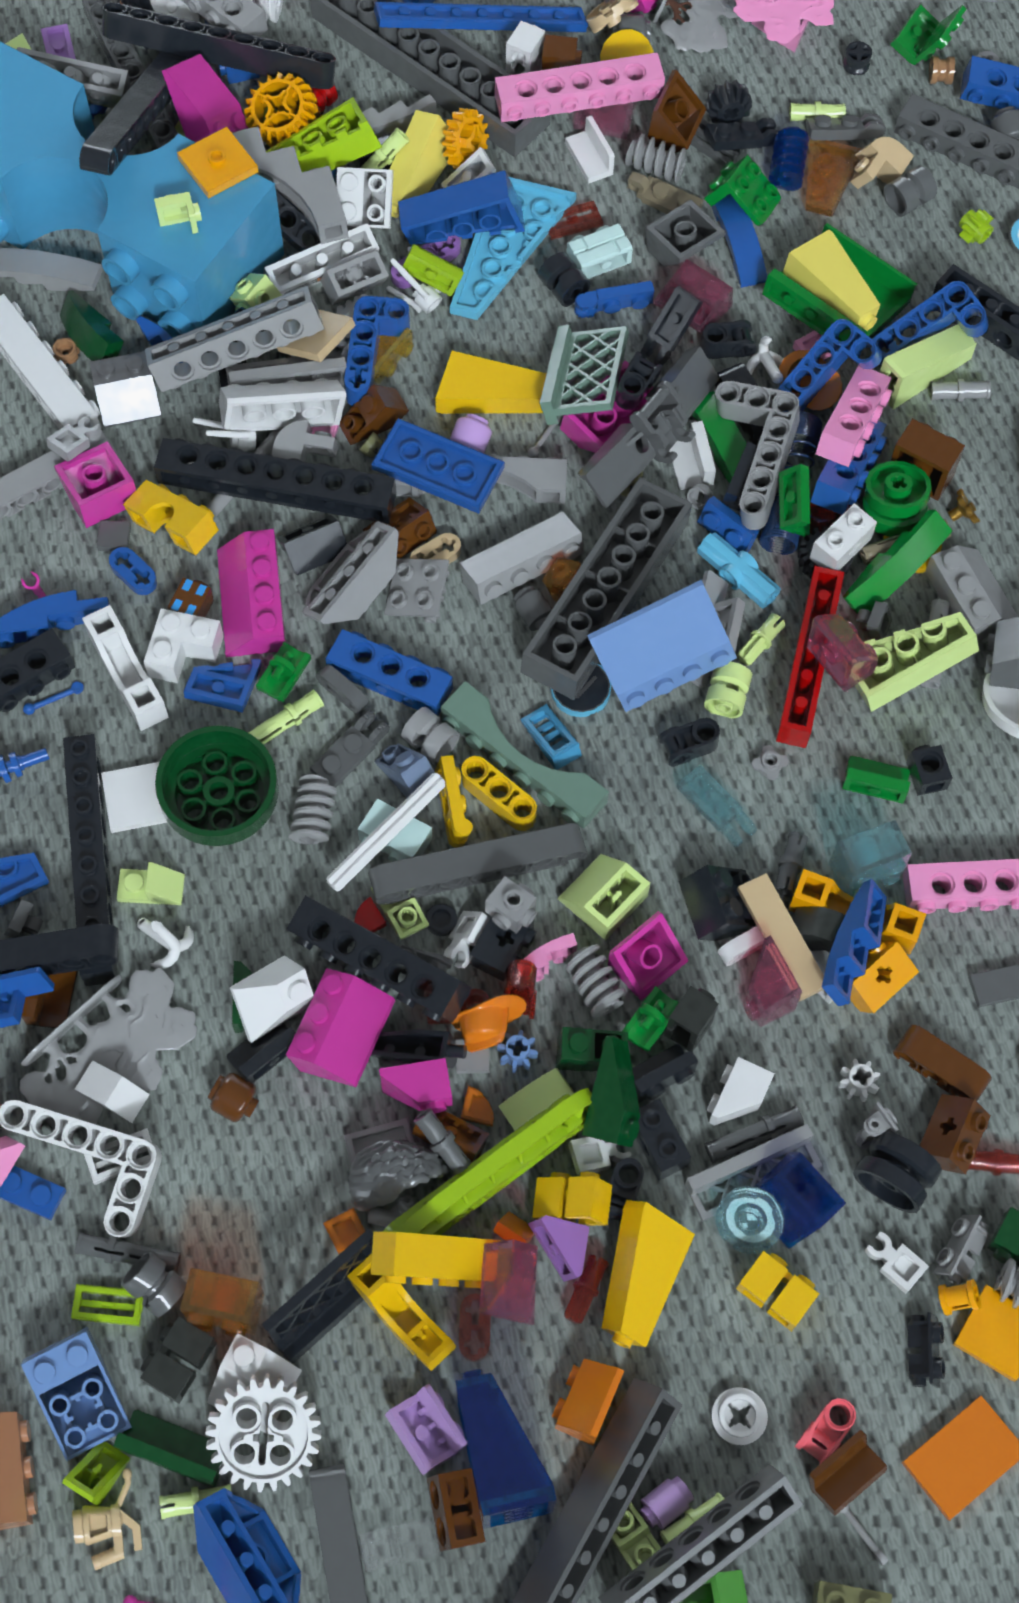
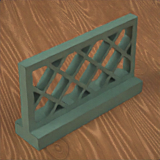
M569 325L558 326L540 399V406L547 425L559 424L560 416L613 410L629 335L627 326L572 332ZM611 338H618L610 345L606 343ZM591 341L582 348L578 346L579 342ZM598 347L603 349L594 356L589 354ZM609 355L614 356V358L606 364L601 362ZM582 358L587 360L578 367L573 365ZM594 366L599 368L590 375L585 373ZM605 374H608L610 376L602 383H599L597 381ZM578 377L582 379L573 387L569 385V383H571ZM590 385L594 387V389H592L585 395L581 393V391H583ZM602 393L606 395L605 400L592 401ZM573 397L578 399L572 404H564Z

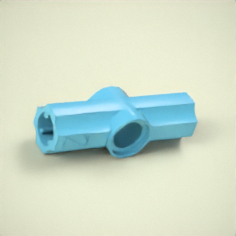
M716 532L707 535L699 545L697 553L719 571V576L733 585V590L740 589L762 609L768 607L779 595L781 587L759 570L756 560L748 552L743 550L738 552Z

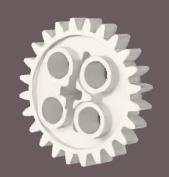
M266 1373L263 1383H258L257 1378L253 1374L248 1386L240 1379L237 1380L236 1393L229 1388L225 1389L224 1395L227 1401L215 1400L214 1406L219 1412H209L208 1420L215 1425L206 1426L205 1435L214 1438L207 1441L206 1448L208 1450H217L212 1454L211 1462H223L220 1466L219 1474L223 1475L231 1471V1484L242 1478L244 1479V1490H247L251 1483L255 1482L257 1483L258 1492H262L264 1483H269L272 1490L276 1491L277 1481L280 1479L287 1486L291 1485V1473L299 1478L303 1477L301 1464L309 1467L312 1466V1458L308 1453L318 1454L319 1445L313 1441L321 1439V1431L314 1429V1427L321 1424L320 1416H310L316 1410L315 1402L304 1404L308 1398V1392L304 1391L298 1395L295 1394L297 1382L294 1381L286 1388L284 1387V1376H280L276 1384L271 1383L269 1373ZM267 1402L269 1404L266 1460L264 1463H260L258 1458L262 1404ZM244 1408H250L257 1415L254 1419L246 1421L242 1420L237 1413ZM284 1409L288 1410L292 1417L286 1422H280L273 1415L276 1411ZM246 1443L251 1445L254 1451L250 1455L243 1456L237 1453L235 1448L240 1444ZM276 1445H284L290 1452L283 1457H277L272 1454L271 1450Z

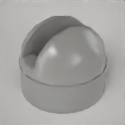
M702 483L694 485L687 493V500L693 503L692 507L695 509H703L707 500L713 497L711 488ZM703 493V494H704L703 501H699L698 499H699V497L701 496V494Z

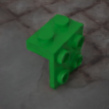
M920 4L914 9L890 45L913 65H916L921 60L926 62L935 53L936 48L941 50L948 44L952 38L949 34L962 24L964 19L961 16L967 8L961 5L939 22Z
M748 155L735 164L733 161L727 163L719 171L721 175L709 184L711 190L704 198L712 207L731 194L757 226L762 225L781 200L777 188L770 183L761 172L760 167Z

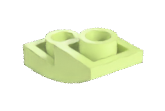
M415 897L391 904H379L400 940L429 926Z
M554 1068L516 1092L498 1107L513 1129L517 1130L531 1118L547 1109L557 1099L568 1093L571 1096L574 1094V1091L558 1068Z
M631 1502L611 1539L633 1571L660 1550L661 1547Z

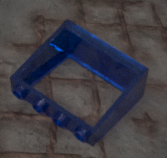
M482 1369L462 1373V1379L455 1380L456 1398L464 1438L467 1441L466 1448L470 1468L473 1471L483 1529L552 1514L557 1500L554 1485L492 1373L483 1374Z

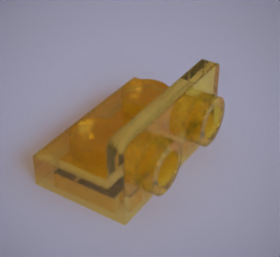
M406 328L398 337L380 335L375 365V382L380 384L385 377L390 378L397 368L398 361L402 357L407 358L411 354L414 347L412 330Z

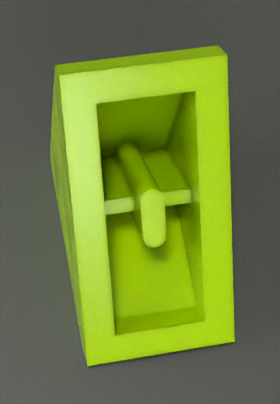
M103 1442L95 1446L66 1475L62 1483L91 1503L100 1506L131 1458L109 1443Z

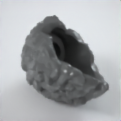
M380 1140L362 1149L351 1165L348 1176L349 1193L352 1197L351 1202L359 1211H370L377 1206H386L388 1203L395 1201L399 1193L404 1190L413 1188L419 1183H428L430 1178H443L444 1175H449L451 1169L438 1152L433 1153L428 1147L418 1143H410L408 1140Z

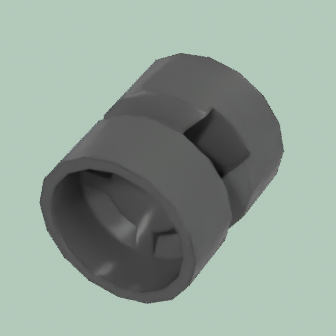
M920 165L906 172L905 176L896 178L884 187V197L887 205L900 217L907 215L917 209L918 206L935 198L937 194V185L933 175L928 169Z
M149 1251L140 1257L129 1269L121 1282V1286L134 1298L143 1297L142 1305L156 1317H161L179 1300L187 1287V1282L174 1270L166 1272V1263L152 1251Z

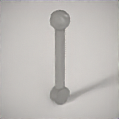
M563 415L560 416L559 423L562 422ZM557 424L549 425L535 446L528 449L527 454L530 458L538 456V450Z
M848 1504L840 1513H844L873 1552V1555L878 1559L881 1566L885 1565L888 1562L887 1557L878 1549L849 1510L850 1506Z

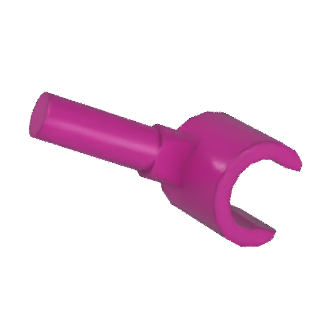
M30 572L36 579L34 586H27L21 578V584L25 589L32 590L38 598L46 596L39 585L40 578L36 573Z

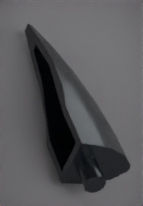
M417 1029L381 1032L371 1056L409 1064L446 1058L447 1068H454L457 1058H466L467 1046L456 1045L449 1031Z

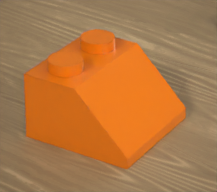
M583 1359L580 1367L573 1365L566 1385L570 1386L571 1390L566 1400L561 1397L559 1398L552 1417L557 1419L555 1429L594 1446L624 1370L588 1359Z

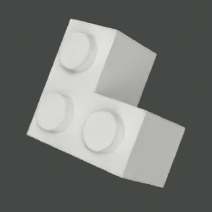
M161 609L144 659L148 677L178 683L186 657L216 663L224 637L220 621Z

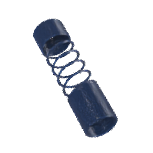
M800 411V422L796 434L806 435V439L795 440L797 437H794L793 443L801 442L806 444L800 446L804 448L802 449L804 451H800L802 453H789V456L800 455L809 458L812 461L809 468L815 464L810 456L816 453L823 425L816 415ZM792 444V447H791L790 452H794V451H793L794 449H792V448H795V447H793V446H798V445ZM787 461L786 464L791 466H785L784 469L793 467V464ZM809 471V479H811V478H812V474H811V472ZM777 493L768 521L762 527L759 543L766 551L773 552L771 551L773 550L771 547H774L772 542H776L773 537H784L783 539L785 540H781L784 541L782 543L784 545H780L783 547L781 548L783 550L779 551L783 552L780 553L782 555H788L797 550L800 535L780 529L779 496H777L779 493Z

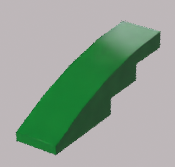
M712 391L707 394L692 415L697 422L703 421L709 446L714 453V460L730 483L747 443L735 422L722 418L718 414L715 392Z
M928 510L911 532L903 531L886 553H878L844 594V600L856 614H858L859 609L872 611L876 601L883 602L927 561L951 534L952 529L936 510Z

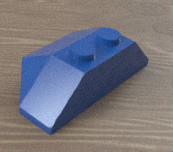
M226 1488L213 1493L193 1505L197 1551L227 1603L299 1602L301 1571L264 1509L244 1498L232 1495V1492Z

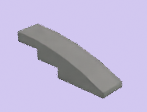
M429 94L409 107L400 100L380 113L373 106L362 113L376 137L379 138L385 134L393 133L396 128L406 133L415 110L436 114V101Z
M0 248V277H14L18 283L43 284L47 290L94 291L103 271V267L99 263L72 256L38 250Z

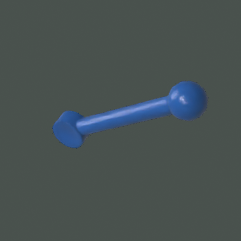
M74 682L71 688L34 704L26 703L23 707V712L31 715L40 707L73 693H82L84 686L81 682Z

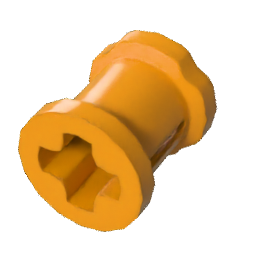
M974 1279L968 1280L965 1284L947 1287L946 1284L938 1286L939 1300L945 1316L952 1315L953 1311L967 1308L978 1310L981 1308L980 1294Z

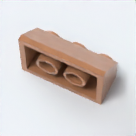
M0 1412V1530L33 1524L32 1515L38 1514L37 1496L35 1492L30 1493L29 1478H34L35 1475L32 1456H27L25 1443L31 1441V1429L29 1421L23 1420V1416L18 1412Z

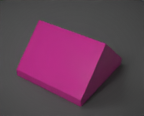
M658 911L610 950L608 966L613 968L616 975L642 1001L651 993L655 986L661 985L689 960L663 914Z

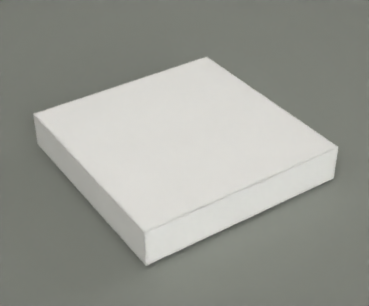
M160 762L101 773L111 833L167 823L155 790L156 772Z

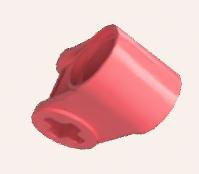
M837 1398L831 1400L822 1409L815 1421L810 1423L794 1447L798 1450L804 1449L817 1459L820 1465L841 1446L842 1440L856 1420L854 1406L845 1399ZM840 1407L846 1412L847 1421L845 1425L839 1426L831 1421L829 1416L831 1408Z

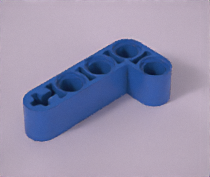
M954 281L949 283L872 339L880 349L885 346L890 350L887 353L881 351L882 360L879 364L882 365L885 357L939 333L954 321L958 323L967 336L973 338L982 336L988 329V318L984 307L964 282ZM954 295H965L961 302H951V298ZM932 311L941 313L935 320H928L926 318ZM972 316L982 318L976 325L967 324L968 319ZM906 329H916V332L913 336H902L903 332ZM895 337H897L900 345H897L896 341L893 340Z
M363 296L355 303L353 313L355 326L351 330L346 363L347 368L344 377L346 400L351 406H354L356 402L361 400L374 384L380 335L398 337L405 335L409 331V305L403 299ZM357 382L362 383L359 388H357Z
M836 320L777 390L791 392L795 389L800 394L798 397L799 410L803 411L848 357L861 368L870 370L877 367L881 362V349L869 336L849 320ZM843 330H851V335L846 341H839V335ZM872 347L873 352L868 359H860L862 350ZM830 352V361L823 365L819 364L821 355ZM811 375V383L807 387H800L801 379L804 376Z

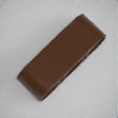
M910 1025L893 1050V1054L897 1059L901 1057L909 1062L908 1066L925 1078L931 1077L937 1081V1086L952 1096L958 1095L959 1097L978 1101L992 1080L991 1075L983 1067L917 1025Z

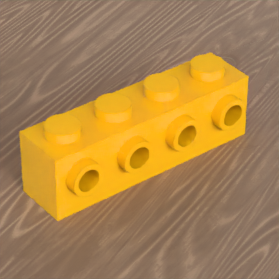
M373 1232L371 1275L385 1276V1283L406 1284V1277H412V1285H433V1279H438V1286L459 1287V1280L464 1281V1288L485 1289V1282H499L501 1240L405 1232Z

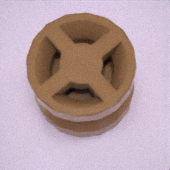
M931 56L929 84L944 82L945 85H951L955 73V58L948 56L946 59H940L938 56Z

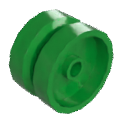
M888 461L878 464L870 470L865 480L861 509L877 521L874 531L892 537L902 534L903 531L912 530V527L916 526L928 510L931 480L925 471L914 464L904 461Z

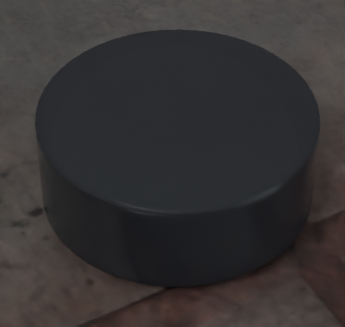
M436 904L426 913V919L429 923L427 929L436 936L451 934L457 924L456 911L447 904Z

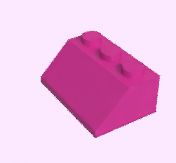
M626 360L622 363L619 382L629 365ZM609 375L606 376V377H605L601 382H599V383L604 382V381H605L606 379H608L610 376H609ZM653 386L651 389L648 390L646 395L654 388ZM602 393L592 401L605 400L606 395ZM646 395L639 406L633 410H624L614 401L613 410L563 415L560 430L580 449L596 453L621 424L631 423L630 416L647 402Z
M326 968L286 1056L301 1072L357 1087L395 1003L394 997L354 975Z

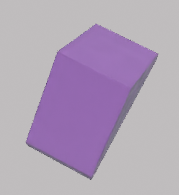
M547 1215L530 1221L528 1223L529 1227L562 1280L565 1282L581 1276L590 1226Z

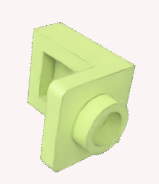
M190 192L154 198L160 227L190 221L192 233H199L197 221H202L198 202L192 204Z

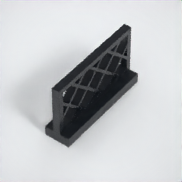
M369 1228L261 1324L269 1335L268 1338L291 1364H294L364 1300L347 1276L372 1253L373 1233Z

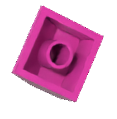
M108 441L77 455L69 462L64 461L54 466L73 508L86 528L99 523L100 520H105L126 510L123 504L136 491L134 480Z

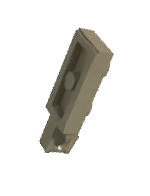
M633 171L628 178L627 188L637 192L636 197L642 203L666 214L689 200H692L700 208L703 206V199L652 176L646 177Z

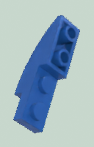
M73 590L28 602L0 617V648H10L15 643L28 642L51 628L57 627L60 630H69L74 628L75 625L84 624L83 617L110 605L108 597L79 600L77 591Z

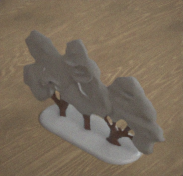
M675 0L662 1L653 23L658 21L664 6L669 5L672 7L674 18L663 21L661 29L665 35L674 40L677 50L688 51L693 49L702 53L709 52L712 49L719 50L728 47L726 32L717 18L720 15H724L729 19L738 17L733 11V7L736 6L735 0H688L682 3H678ZM686 4L690 5L691 7L689 9H686L685 7H683V5ZM679 8L688 14L690 18L688 22L684 21L679 15L682 13V11L678 10ZM676 19H679L682 24H677Z

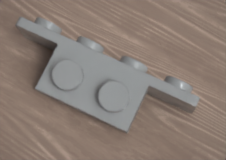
M705 571L702 582L735 652L745 602L738 597L725 600L728 583L713 571ZM709 672L690 682L701 688L706 687Z

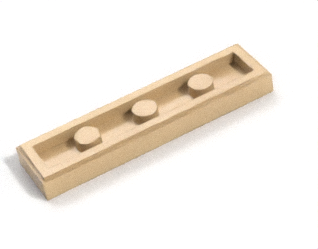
M765 873L738 886L737 891L798 1001L800 1002L823 991L822 982L824 975L768 874Z

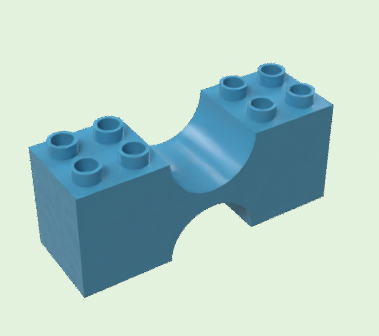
M0 41V243L5 240L20 249H25L37 238L57 230L82 229L97 233L104 256L101 264L109 276L113 292L111 296L113 306L128 319L136 320V318L142 315L152 319L172 338L233 315L236 311V306L229 297L234 293L237 283L246 278L250 273L263 274L264 267L278 262L284 255L275 183L258 174H254L208 199L177 157V152L196 142L179 133L170 142L156 150L138 155H127L111 176L81 170L79 166L81 148L95 131L84 84ZM190 192L192 204L198 202L202 221H197L199 233H192L190 221L160 227L154 198Z

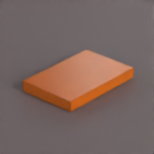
M979 1396L906 1458L902 1464L946 1519L950 1521L1019 1461V1440L986 1400Z

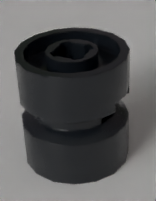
M559 252L549 257L538 272L540 280L549 290H552V294L563 307L572 305L579 294H585L590 289L591 282L580 269H577L576 264L565 252Z

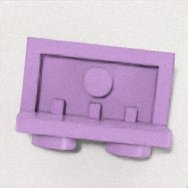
M430 1384L425 1385L417 1394L391 1408L385 1414L422 1475L451 1459L467 1444L462 1428L457 1422L453 1421L445 1408L442 1397L433 1390Z

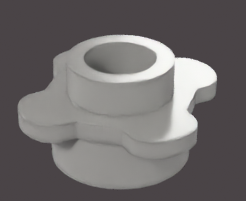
M766 745L762 747L760 756L752 760V768L759 771L767 779L776 780L781 769L788 766L789 759L786 755H780L775 752L772 746ZM770 760L773 762V764L769 765L767 761Z

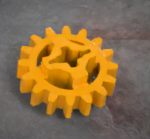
M459 108V112H452L453 120L447 119L446 121L449 127L448 130H443L445 139L442 141V145L446 146L443 156L449 157L447 164L453 165V169H457L480 147L488 149L486 140L489 138V134L485 133L488 124L482 122L484 115L478 114V110Z

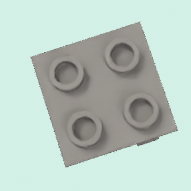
M397 559L396 574L392 577L384 615L425 617V622L436 623V620L441 616L439 610L441 602L444 601L442 594L446 592L445 582L450 574L448 571L450 561L441 559Z

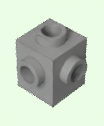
M504 876L485 900V912L492 916L493 922L503 930L510 929L517 934L522 926L527 928L537 915L535 910L536 897H534V892L522 883L517 885Z

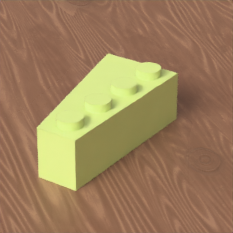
M958 612L922 623L921 627L909 631L903 629L893 632V636L876 641L874 638L862 642L863 645L848 649V647L837 650L841 665L872 712L979 651L977 635L963 614Z

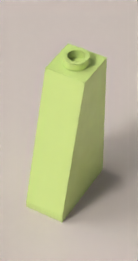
M957 324L885 357L880 373L892 377L888 389L892 390L888 405L894 410L929 387L931 381L936 382L969 361L976 347L973 337L967 336Z

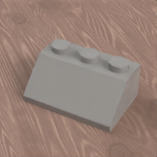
M956 545L931 555L925 570L926 575L940 599L947 600L950 603L949 614L961 612L977 635L978 641L988 637L989 633L995 634L997 621L1018 617L978 549Z

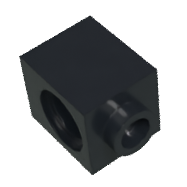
M921 745L911 751L906 764L910 770L917 796L947 790L953 777L942 746L931 747L930 745ZM922 765H929L934 771H926Z

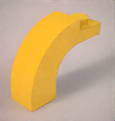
M371 1253L347 1277L389 1330L413 1356L415 1355L432 1371L456 1348L455 1343L426 1315L401 1284L385 1283V1276L371 1275Z

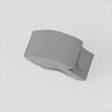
M297 421L285 426L278 433L271 455L284 459L295 458L302 462H306L307 453L336 458L338 444L330 433L315 431V434H312L309 421Z

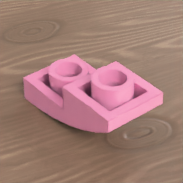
M574 933L554 939L526 956L516 966L517 982L525 980L526 983L541 981L544 979V975L549 974V961L553 960L555 964L564 963L569 955L577 951Z

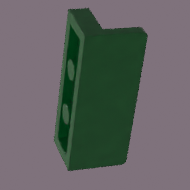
M133 1411L129 1420L132 1428L126 1430L124 1434L119 1432L113 1447L210 1487L216 1486L220 1477L219 1469L223 1462H211V1456L217 1450H208L206 1448L207 1441L210 1438L142 1411Z

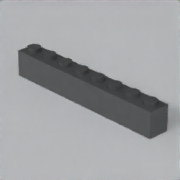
M637 1378L633 1379L512 1603L578 1602L682 1407V1404L663 1388Z

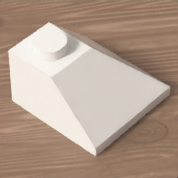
M285 955L230 987L246 1036L251 1043L304 1012L314 996L305 968Z
M237 1333L219 1367L207 1403L214 1406L216 1399L227 1401L224 1395L225 1389L229 1388L236 1393L237 1380L240 1379L248 1386L253 1374L257 1378L258 1383H263L266 1373H269L271 1383L276 1384L280 1376H284V1387L288 1388L290 1384L297 1381L302 1370L268 1348ZM264 1402L262 1404L260 1431L268 1434L269 1404ZM244 1408L237 1413L242 1420L246 1421L254 1419L257 1415L250 1408ZM278 1410L274 1413L273 1417L276 1420L281 1410Z

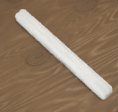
M432 773L327 876L329 886L335 891H340L445 787V780L439 774Z

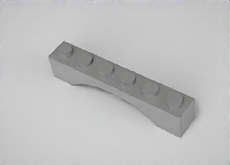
M489 455L505 462V468L497 483L516 489L535 503L565 504L567 459ZM395 479L396 496L419 497L426 493Z

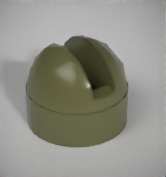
M372 432L361 445L359 451L369 458H375L377 452L374 450L376 447L380 449L384 442L376 433Z

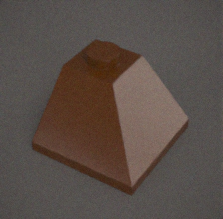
M677 69L672 70L653 110L648 132L649 139L655 137L656 147L659 146L662 140L665 141V150L667 151L672 144H675V153L680 152L682 148L688 150L706 111V107Z

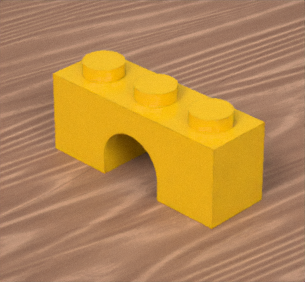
M145 480L123 504L133 522L154 534L166 523L165 528L174 544L194 555H197L219 531L213 520L214 514L204 505L197 506L193 504L183 494L176 495L161 483L156 485Z

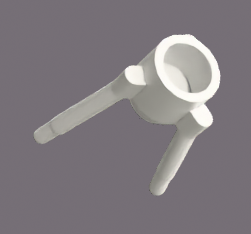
M391 259V264L415 289L412 294L415 300L391 286H387L386 290L397 298L406 301L418 313L423 310L426 314H429L442 301V297L439 295L441 291L430 285L426 286L425 283L420 285L396 259Z
M193 418L192 420L195 424L223 429L222 422L200 418ZM207 430L205 432L207 436L230 438L231 448H238L245 452L256 449V431Z

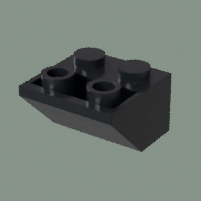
M706 865L679 881L698 940L718 941L743 934L757 926L737 891L738 886L751 881L746 870Z

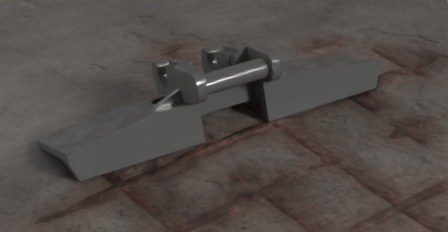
M701 346L685 351L646 395L647 402L639 411L633 412L630 416L631 423L621 424L578 472L580 478L586 480L604 508H607L629 486L653 458L658 462L672 463L678 456L674 451L668 452L677 441L688 443L696 436L693 430L687 431L683 427L688 422L687 419L720 379ZM639 438L643 442V449L640 453L635 445Z

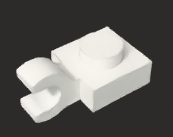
M463 911L455 928L448 937L452 940V943L445 949L443 956L454 960L458 953V960L454 966L465 969L470 963L469 948L476 945L490 918L483 912Z

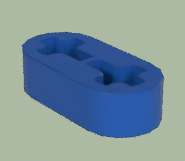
M119 547L111 552L109 556L111 570L133 592L138 595H148L156 589L157 578L155 572L133 550L127 547ZM119 558H122L123 560H126L128 558V562L131 568L128 569L122 563L118 564L117 560ZM138 573L144 579L148 578L149 583L146 585L142 582L138 584L136 574Z

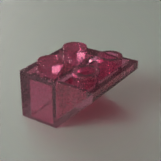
M686 259L653 300V304L663 310L678 285L683 286L704 301L689 327L701 333L709 323H718L733 305V287Z

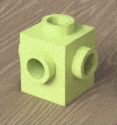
M250 273L246 278L237 283L235 291L229 299L236 306L235 310L240 307L249 309L282 296V294L266 274Z

